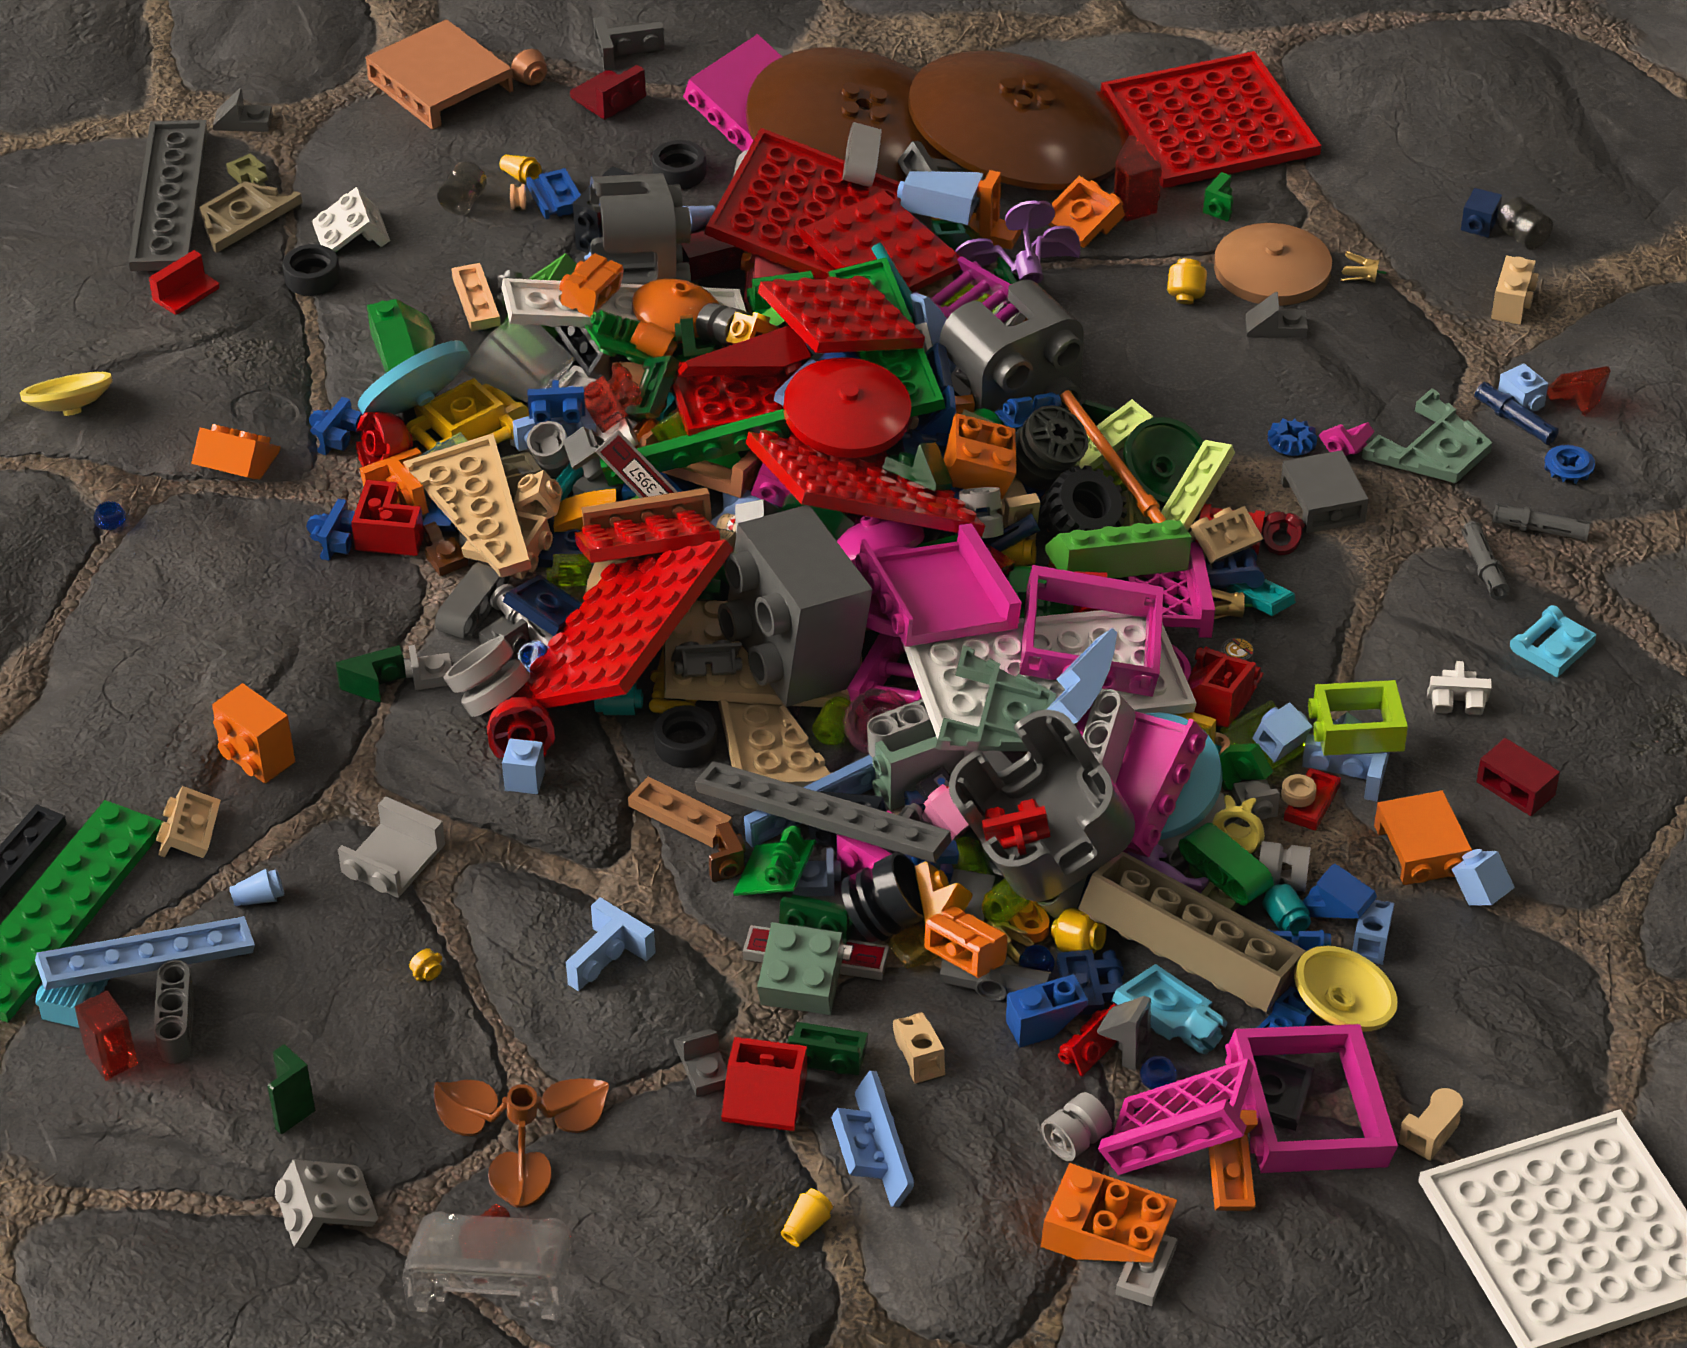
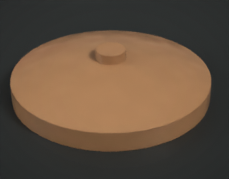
M1279 223L1252 224L1234 230L1220 241L1214 257L1215 275L1222 286L1235 296L1257 304L1275 292H1278L1279 306L1296 304L1311 299L1327 286L1332 270L1330 251L1319 238L1301 228Z

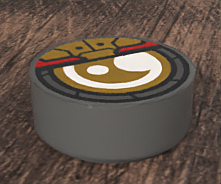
M1231 638L1222 644L1221 652L1227 654V656H1234L1252 662L1254 647L1245 639Z

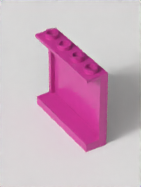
M757 34L691 77L683 97L742 152L748 150L753 142L746 121V103L750 88L760 72L782 56Z
M972 523L959 525L957 542L874 554L867 540H861L860 553L856 555L855 559L856 568L863 574L873 589L872 594L874 593L878 599L882 613L888 616L893 632L899 635L905 647L1018 629L1022 602Z
M1091 707L1079 720L1076 728L1082 736L1087 724ZM1135 711V721L1115 785L1131 809L1135 819V832L1125 851L1149 858L1154 846L1160 840L1161 832L1169 815L1175 809L1176 801L1184 785L1190 778L1191 770L1199 754L1204 750L1208 735L1192 719H1189L1187 725Z

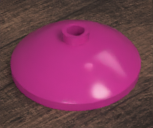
M864 516L861 518V523L846 530L837 540V543L852 561L860 553V544L863 539L867 540L872 550L885 547L914 548L924 540L925 533L921 526Z

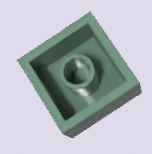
M771 922L757 985L760 1004L831 1015L844 955L842 933Z

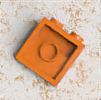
M1078 176L1052 203L1055 216L1047 225L1050 227H1072L1079 236L1080 246L1085 248L1100 231L1106 235L1125 216L1122 208L1123 202L1117 195L1113 193L1109 195L1104 192L1095 181H1087Z

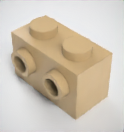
M1506 255L1495 291L1491 319L1521 325L1525 308H1531L1533 291L1536 290L1539 274L1534 273L1536 261Z

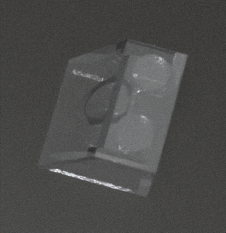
M508 319L488 335L463 371L473 378L528 403L527 389L553 388L552 380H559V385L562 384L571 374L568 368L575 361V358L541 325L521 326L510 324Z

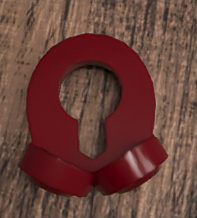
M1280 511L1270 513L1264 518L1263 543L1267 550L1276 555L1292 553L1300 544L1301 531L1306 526L1304 521L1294 513L1285 514V512ZM1286 522L1288 524L1287 533L1290 535L1291 540L1287 545H1276L1272 537L1279 531L1280 524Z

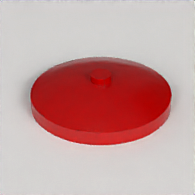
M830 358L812 363L795 374L785 391L783 411L789 429L805 445L831 456L860 458L881 453L895 445L904 436L910 422L911 399L901 380L884 367L862 359Z

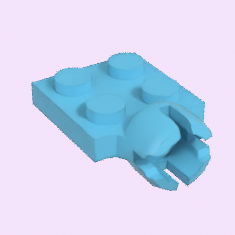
M1154 964L1116 989L1112 1001L1117 1005L1142 996L1150 997L1151 1028L1168 1040L1177 1036L1181 1037L1184 1043L1203 1054L1213 1050L1221 1040L1223 1035L1219 1026L1222 1025L1225 1028L1227 1026L1225 1018L1211 1009L1212 1001L1157 964Z

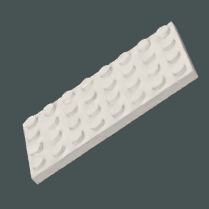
M1104 610L1037 616L1034 648L1080 656L1096 638L1113 627L1117 632L1112 661L1144 666L1146 618ZM1019 618L1018 629L907 647L902 642L937 739L943 718L979 726L990 685L955 676L963 645L974 649V655L985 661L991 658L1000 663L1001 670L1016 677L1020 673L1024 618ZM1162 624L1160 675L1153 697L1121 691L1117 692L1134 711L1143 714L1194 712L1196 706L1195 698ZM1022 675L1056 693V699L1065 690L1056 680Z

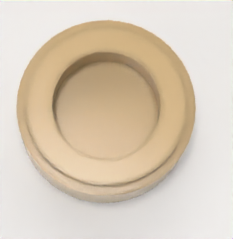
M1290 775L1282 783V799L1288 805L1294 807L1308 806L1315 800L1316 784L1313 779L1306 775Z

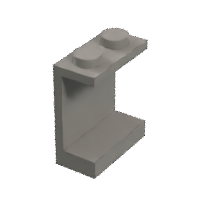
M385 796L378 804L380 825L356 851L341 845L338 848L341 873L345 874L348 878L359 880L372 886L379 892H386L399 898L444 847L443 821Z

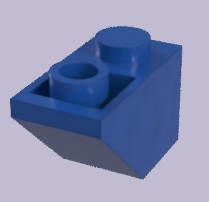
M1072 974L1007 993L1006 1022L1018 1046L1024 1047L1053 1038L1088 1005V999L1075 975Z

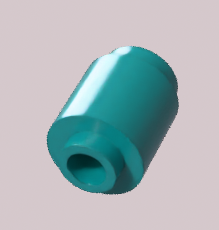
M635 682L630 691L625 695L594 700L595 711L603 712L604 715H636L637 709H643L644 695L643 689H637V683Z
M1275 885L1266 892L1262 905L1280 931H1292V936H1297L1299 931H1305L1311 923L1309 910L1291 885Z

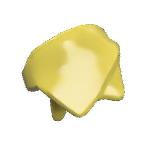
M1225 795L1224 802L1226 808L1214 815L1212 824L1216 825L1252 854L1262 844L1265 837L1260 818L1251 812L1256 799H1247L1242 802L1241 806H1236L1234 799L1230 795ZM1238 817L1247 821L1250 826L1243 827L1236 823H1230L1224 827V822L1228 818Z

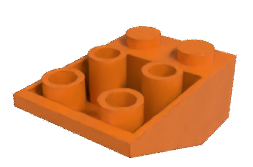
M1069 1163L1044 1219L1041 1247L1078 1260L1153 1263L1176 1207L1177 1200Z

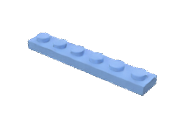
M243 916L38 952L35 962L44 989L50 990L155 971L162 964L172 960H179L188 965L253 953L255 944L246 919Z

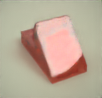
M1609 366L1561 374L1548 386L1547 395L1550 400L1559 398L1570 400L1575 398L1582 415L1585 416L1600 402L1611 370Z

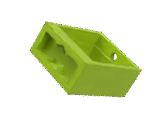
M1396 680L1315 684L1314 698L1308 700V713L1310 719H1315L1313 727L1315 742L1321 743L1323 756L1405 751L1408 725ZM1380 709L1383 722L1333 725L1330 712Z

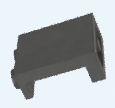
M1342 450L1283 461L1281 484L1283 488L1291 487L1303 510L1302 520L1306 525L1304 527L1305 533L1366 522L1368 497Z

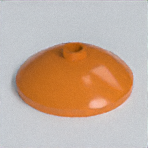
M658 279L636 290L632 299V310L639 321L645 323L650 321L674 334L675 323H680V316L692 315L694 335L697 338L699 336L696 331V319L700 310L709 303L719 304V302L709 291L689 281Z

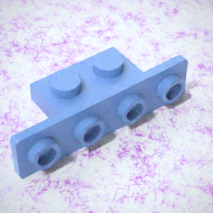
M868 1071L855 1091L859 1110L837 1108L831 1118L849 1175L882 1179L891 1207H900L904 1199L912 1191L914 1179L909 1170L904 1155V1148L900 1142L894 1124V1117L890 1112L885 1097V1090L881 1085L877 1071Z

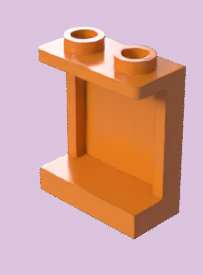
M1443 790L1377 802L1374 827L1378 835L1387 834L1402 867L1400 880L1403 885L1423 883L1444 877H1455L1452 868L1462 862L1463 855L1472 851Z

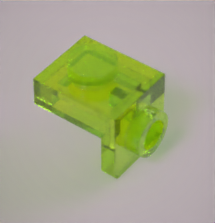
M553 554V567H547L546 579L560 589L561 586H587L593 563H590L584 554Z

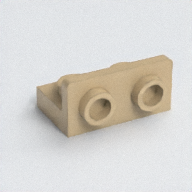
M1245 506L1233 511L1231 507H1227L1215 514L1214 519L1209 521L1208 517H1204L1190 526L1192 528V531L1189 533L1192 536L1191 542L1197 539L1210 564L1254 546L1263 540Z
M184 786L181 787L176 798L170 796L163 816L168 817L167 823H162L156 841L161 842L158 855L165 857L170 847L204 858L209 848L221 800Z

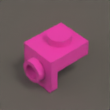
M1368 422L1348 430L1340 424L1322 431L1319 437L1329 452L1342 450L1344 455L1347 456L1362 451L1367 445L1366 441L1375 431Z

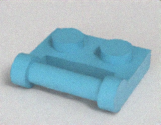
M1550 605L1543 611L1542 617L1525 633L1516 635L1510 641V647L1515 654L1558 678L1595 644L1597 634L1565 617L1557 606ZM1550 627L1557 630L1538 648L1532 645Z

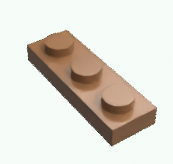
M647 777L628 797L629 807L712 848L717 844L716 825L729 821L732 826L731 816L650 777Z

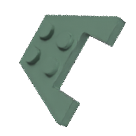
M1431 388L1416 402L1415 412L1435 421V423L1407 448L1378 435L1363 448L1362 458L1457 483L1491 452L1492 442L1469 420L1463 421L1456 415V408L1450 403L1445 405L1439 399L1440 394Z
M963 645L955 676L990 685L979 726L943 718L935 749L1028 752L1026 746L1014 730V726L1025 716L1039 710H1046L1055 701L1057 694L1021 674L1015 677L1001 670L1000 663L991 658L985 661L974 655V649Z

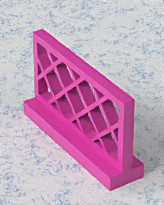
M1191 542L1188 570L1126 577V580L1130 582L1154 586L1160 585L1166 588L1163 591V602L1170 606L1168 608L1163 607L1162 624L1164 627H1195L1199 637L1212 638L1215 606L1204 553L1198 542ZM1143 576L1149 580L1144 582L1138 578ZM1175 577L1181 581L1176 583L1171 578ZM1178 594L1184 597V599L1180 600L1174 597V595ZM1145 598V601L1152 602L1153 598ZM1181 611L1187 615H1179L1177 613Z
M1247 1058L1125 1098L1113 1135L1101 1139L1098 1150L1117 1175H1121L1243 1137L1246 1125L1240 1118V1113L1254 1065ZM1233 1077H1235L1227 1086H1224ZM1204 1087L1198 1094L1193 1096L1197 1091ZM1220 1091L1207 1104H1205V1102L1208 1101L1216 1092ZM1171 1097H1173L1168 1103H1166L1164 1106H1162V1105H1163L1165 1102H1167ZM1186 1101H1189L1178 1112L1174 1114V1112L1177 1109H1179ZM1142 1107L1136 1114H1134L1135 1109ZM1155 1111H1158L1148 1121H1146L1143 1124V1122L1147 1120Z

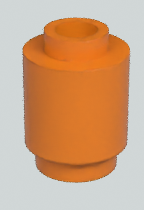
M640 321L630 340V343L636 345L635 349L653 358L672 356L678 345L673 340L675 337L674 333L650 321L648 323Z

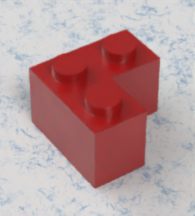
M366 480L351 522L355 550L418 556L424 537L421 506L400 505L397 482Z

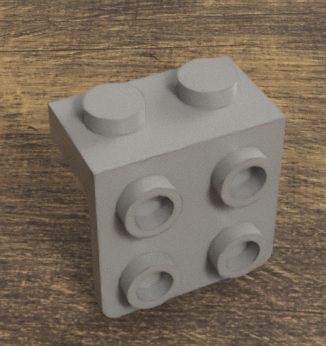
M293 1159L281 1180L276 1184L275 1198L279 1202L285 1220V1228L289 1232L294 1247L308 1248L323 1223L371 1227L378 1220L362 1171L356 1165Z

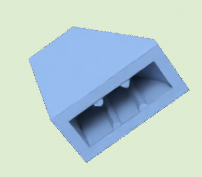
M910 171L906 180L899 183L897 198L901 199L900 205L908 212L968 225L979 201L976 193L978 184L983 179V173Z

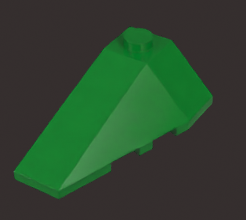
M397 299L367 305L370 333L386 373L410 357L435 345L434 330L428 316Z

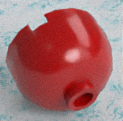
M365 412L360 417L356 432L362 431L361 441H356V450L362 467L412 448V434L398 416L389 412Z
M514 697L500 703L492 711L487 724L489 747L499 759L504 757L510 738L543 742L544 756L547 754L551 743L553 745L555 740L553 720L547 709L538 701L527 697Z

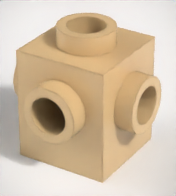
M545 470L523 477L517 485L514 499L515 508L521 512L547 517V519L557 515L562 497L559 483L552 479Z

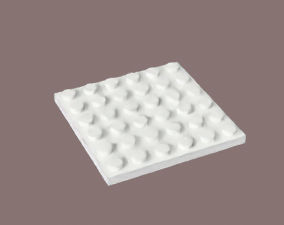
M1620 1109L1420 1172L1418 1182L1518 1348H1560L1687 1306V1210Z

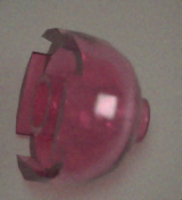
M871 688L856 696L846 708L843 719L844 732L850 744L859 752L869 755L867 735L869 720L877 715L907 705L906 701L895 691L889 689Z

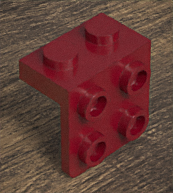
M635 65L619 75L611 70H606L570 90V98L605 120L646 97L645 69Z

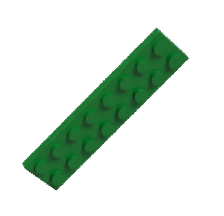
M887 257L828 271L829 277L840 279L852 278L853 276L866 277L879 292L885 295L888 301L913 323ZM923 348L857 351L859 359L878 364L901 380L911 399L910 417L930 414L934 411L945 409L944 398Z
M104 800L0 925V1020L8 1023L42 982L35 962L37 953L66 948L72 945L154 844L163 821Z

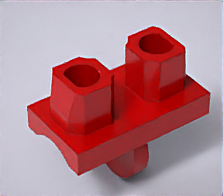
M1035 799L1021 801L1017 805L1019 812L1005 815L1004 809L1000 807L987 809L985 811V820H982L985 840L988 841L995 836L1004 849L1017 846L1019 856L1027 855L1025 844L1051 837L1045 806L1039 807Z

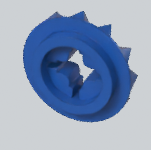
M1282 418L1280 423H1273L1271 430L1268 431L1270 446L1277 452L1285 455L1297 456L1312 451L1317 444L1318 436L1316 435L1315 427L1308 426L1307 421L1297 422L1296 418L1293 421H1287Z
M1561 445L1549 450L1545 456V470L1551 472V478L1560 477L1562 482L1571 480L1576 484L1579 479L1588 480L1589 475L1594 473L1595 460L1583 448L1573 445Z

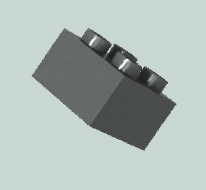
M809 505L738 523L734 553H731L724 562L725 575L730 585L728 601L720 604L718 607V621L724 637L731 642H742L743 648L748 652L749 667L755 681L761 686L770 684L785 707L846 690L860 666L873 589Z

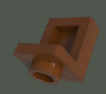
M729 821L716 825L718 852L709 855V874L712 882L730 879L742 874L744 871V853L746 852L741 834H735Z

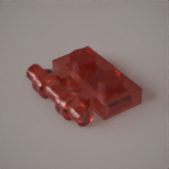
M615 363L611 367L612 378L607 381L604 376H601L596 381L589 383L584 389L585 406L602 433H605L628 416L625 410L626 407L630 404L636 406L642 402L640 387L636 382L632 381V374L629 369L623 367L621 363Z

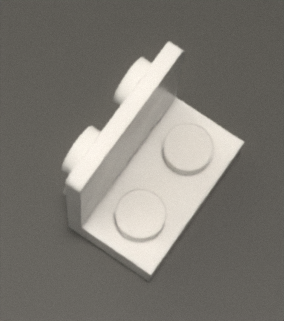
M357 187L343 195L339 201L327 210L319 213L312 221L320 244L330 247L334 252H337L360 233L368 241L373 239L380 247H383L390 241L378 207Z

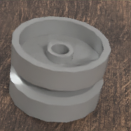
M498 636L480 645L460 659L444 675V680L454 693L465 692L461 699V704L471 717H476L493 709L517 692L530 678V672L521 660L509 661L512 657L513 649L504 636Z

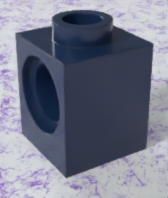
M1474 188L1464 206L1461 231L1489 237L1499 219L1502 195Z

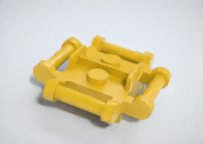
M472 378L435 397L423 406H415L414 411L417 418L408 422L406 426L412 434L413 440H417L429 453L492 433L498 444L508 438L514 439L512 421L529 416V409L523 403L516 402L504 391L503 386L496 380H491L482 385L475 378ZM432 428L443 440L435 441L426 430Z

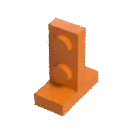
M990 170L984 181L980 180L976 195L980 198V204L977 212L972 214L968 226L982 238L990 239L993 242V246L999 245L1002 248L1012 250L1021 234V229L1009 230L1005 220L1000 219L1001 172Z
M417 447L359 468L363 487L366 480L397 482L402 505L421 506L422 515L429 513L423 485L405 468L403 463L404 461L422 456L421 451Z
M1241 1110L1240 1118L1246 1125L1243 1137L1208 1147L1215 1211H1251L1256 1207L1248 1133L1258 1125L1256 1110Z

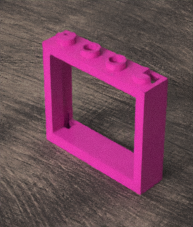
M1032 565L1026 587L1019 674L1056 680L1079 657V655L1034 648L1038 599L1146 618L1144 666L1112 661L1102 689H1112L1153 697L1160 675L1164 587ZM1038 579L1046 580V584L1038 583ZM1145 598H1153V601H1145Z
M1360 1024L1234 1030L1229 1044L1225 1045L1227 1052L1225 1063L1229 1065L1249 1058L1254 1065L1242 1110H1256L1258 1125L1249 1134L1251 1138L1250 1153H1255L1260 1173L1381 1168L1389 1166L1398 1144ZM1339 1052L1365 1138L1278 1142L1253 1056Z

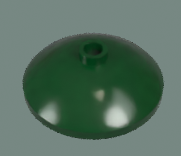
M1167 417L1151 418L1140 423L1129 434L1124 445L1123 461L1146 493L1153 495L1159 504L1165 505L1204 441L1195 430L1179 420ZM1156 467H1159L1163 473L1159 472Z

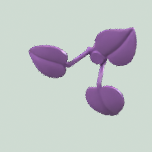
M1026 201L1012 207L1005 217V223L1009 230L1023 229L1026 250L1017 254L1015 263L1001 246H993V242L986 238L966 241L955 252L971 262L976 261L981 266L995 262L997 257L1001 255L1010 266L1011 272L1018 273L1020 281L1032 280L1038 284L1043 279L1040 264L1041 257L1072 256L1079 258L1081 246L1077 232L1069 226L1051 227L1044 232L1043 236H1038L1031 245L1029 228L1037 229L1049 224L1054 219L1055 210L1053 205L1046 201Z

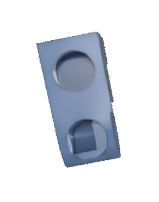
M1374 900L1357 923L1352 951L1376 964L1383 965L1394 902Z

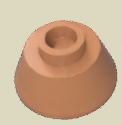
M523 50L513 59L511 69L514 75L513 78L517 82L536 85L545 78L547 66L544 56L539 50Z

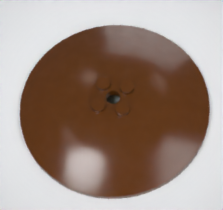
M822 47L805 49L785 55L769 64L756 77L750 88L746 103V121L753 140L759 129L764 128L845 160L849 133L853 122L882 129L876 170L878 174L899 182L905 181L907 176L897 161L912 141L921 142L931 158L950 160L922 136L911 118L908 97L910 87L918 72L890 58L850 48Z
M968 51L950 54L934 60L923 67L915 76L910 87L908 97L909 112L922 136L941 154L972 172L983 173L984 177L987 176L990 170L1001 172V182L1005 184L1040 190H1065L1078 176L1087 181L1093 180L1097 183L1113 174L1120 167L1127 153L1129 134L1107 97L1081 77L1043 60L1000 51Z

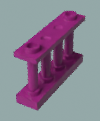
M962 256L957 261L963 274L932 298L929 296L947 319L956 309L966 303L976 301L985 293L991 296L982 304L990 311L1002 302L1007 305L995 315L1003 323L1020 312L1008 301V287L1011 284L983 269L976 261L971 262ZM967 285H974L971 290L949 307H941V305Z

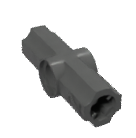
M1007 956L1003 965L994 970L991 969L989 973L980 978L971 975L945 959H942L939 982L976 989V992L981 997L989 1001H1000L1007 996V993L1051 981V972L1014 965V962Z

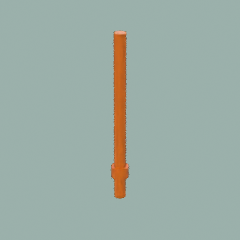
M1064 391L1060 395L1062 402L1082 423L1089 438L1138 502L1137 507L1145 517H1149L1153 523H1162L1167 520L1159 510V503L1153 495L1146 493L1071 391Z

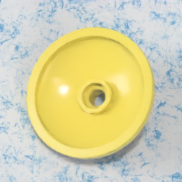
M88 372L68 375L27 387L20 392L21 400L30 406L44 411H63L64 416L81 413V407L97 400L109 388L113 380L109 372Z
M1319 946L1306 951L1296 964L1294 980L1297 990L1307 1006L1332 1025L1360 1024L1362 1032L1378 1030L1386 1026L1393 1018L1398 1004L1394 986L1386 974L1364 956L1341 947Z

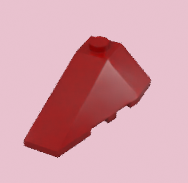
M788 325L687 360L678 369L680 376L777 375L786 372L787 376L795 374L811 358L805 341Z

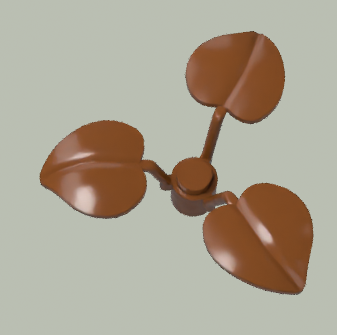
M584 1078L562 1080L548 1087L543 1093L542 1098L537 1096L536 1091L531 1086L519 1084L509 1090L507 1097L502 1098V1104L498 1107V1098L494 1089L484 1082L477 1080L435 1082L434 1102L437 1113L444 1125L452 1132L463 1136H474L481 1133L486 1121L494 1122L507 1109L509 1120L518 1125V1153L504 1152L498 1155L490 1164L488 1178L491 1188L499 1197L514 1207L524 1208L537 1202L545 1194L551 1181V1165L547 1157L540 1152L525 1154L526 1125L533 1122L536 1118L537 1108L546 1118L554 1117L556 1125L561 1130L571 1133L585 1132L593 1128L602 1116L609 1091V1083Z

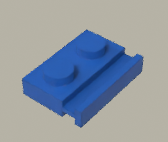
M566 168L540 174L538 179L526 178L527 188L545 220L550 219L549 215L552 214L562 216L573 213V202L581 194Z

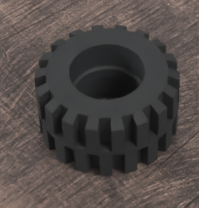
M1086 465L1082 469L1079 466H1074L1070 471L1068 469L1064 471L1046 491L1040 502L1042 507L1039 510V515L1044 518L1041 524L1044 529L1048 528L1050 531L1047 535L1051 540L1060 533H1069L1073 530L1088 531L1102 529L1106 526L1121 527L1125 521L1124 517L1127 515V508L1124 507L1127 501L1126 497L1120 494L1123 491L1120 485L1116 486L1113 483L1115 479L1110 475L1108 477L1103 475L1104 471L1099 468L1093 471L1091 466ZM1073 501L1085 505L1090 510L1093 518H1089L1079 512Z

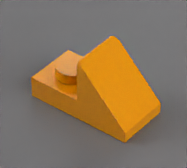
M928 861L915 865L925 923L927 919L938 913L941 914L942 911L953 905L965 911L973 897L968 889L960 883L949 885L945 873L935 868Z

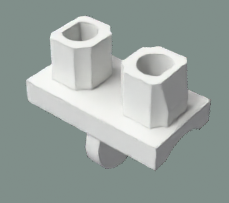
M1456 661L1455 670H1443L1442 677L1431 676L1430 685L1427 689V699H1432L1435 713L1448 714L1452 712L1453 700L1465 701V713L1481 716L1490 695L1491 679L1476 678V671H1464V662Z

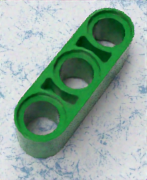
M1207 822L1179 840V850L1183 858L1239 905L1245 906L1273 888L1274 881L1268 868L1216 825Z

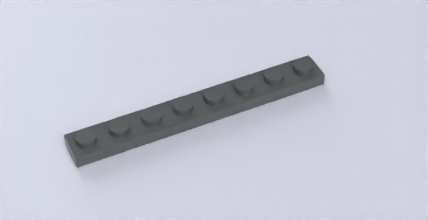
M712 761L695 781L696 790L699 793L889 850L899 851L933 863L937 861L952 842L950 830Z

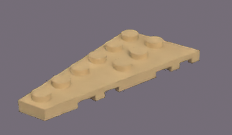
M493 433L403 462L405 468L423 485L424 491L501 578L532 568Z
M727 700L718 701L732 767L800 787H805L831 774L825 766V759L820 752H814L808 743V736L785 705L728 702Z

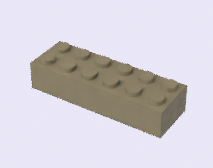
M1125 852L1120 853L1092 874L1078 908L1080 911L1088 914L1093 921L1108 925L1119 931L1124 938L1139 942L1150 948L1151 952L1155 955L1170 959L1181 965L1186 972L1201 976L1213 983L1217 989L1230 992L1244 1000L1248 1006L1261 1009L1264 1012H1267L1292 984L1296 964L1306 952V950Z

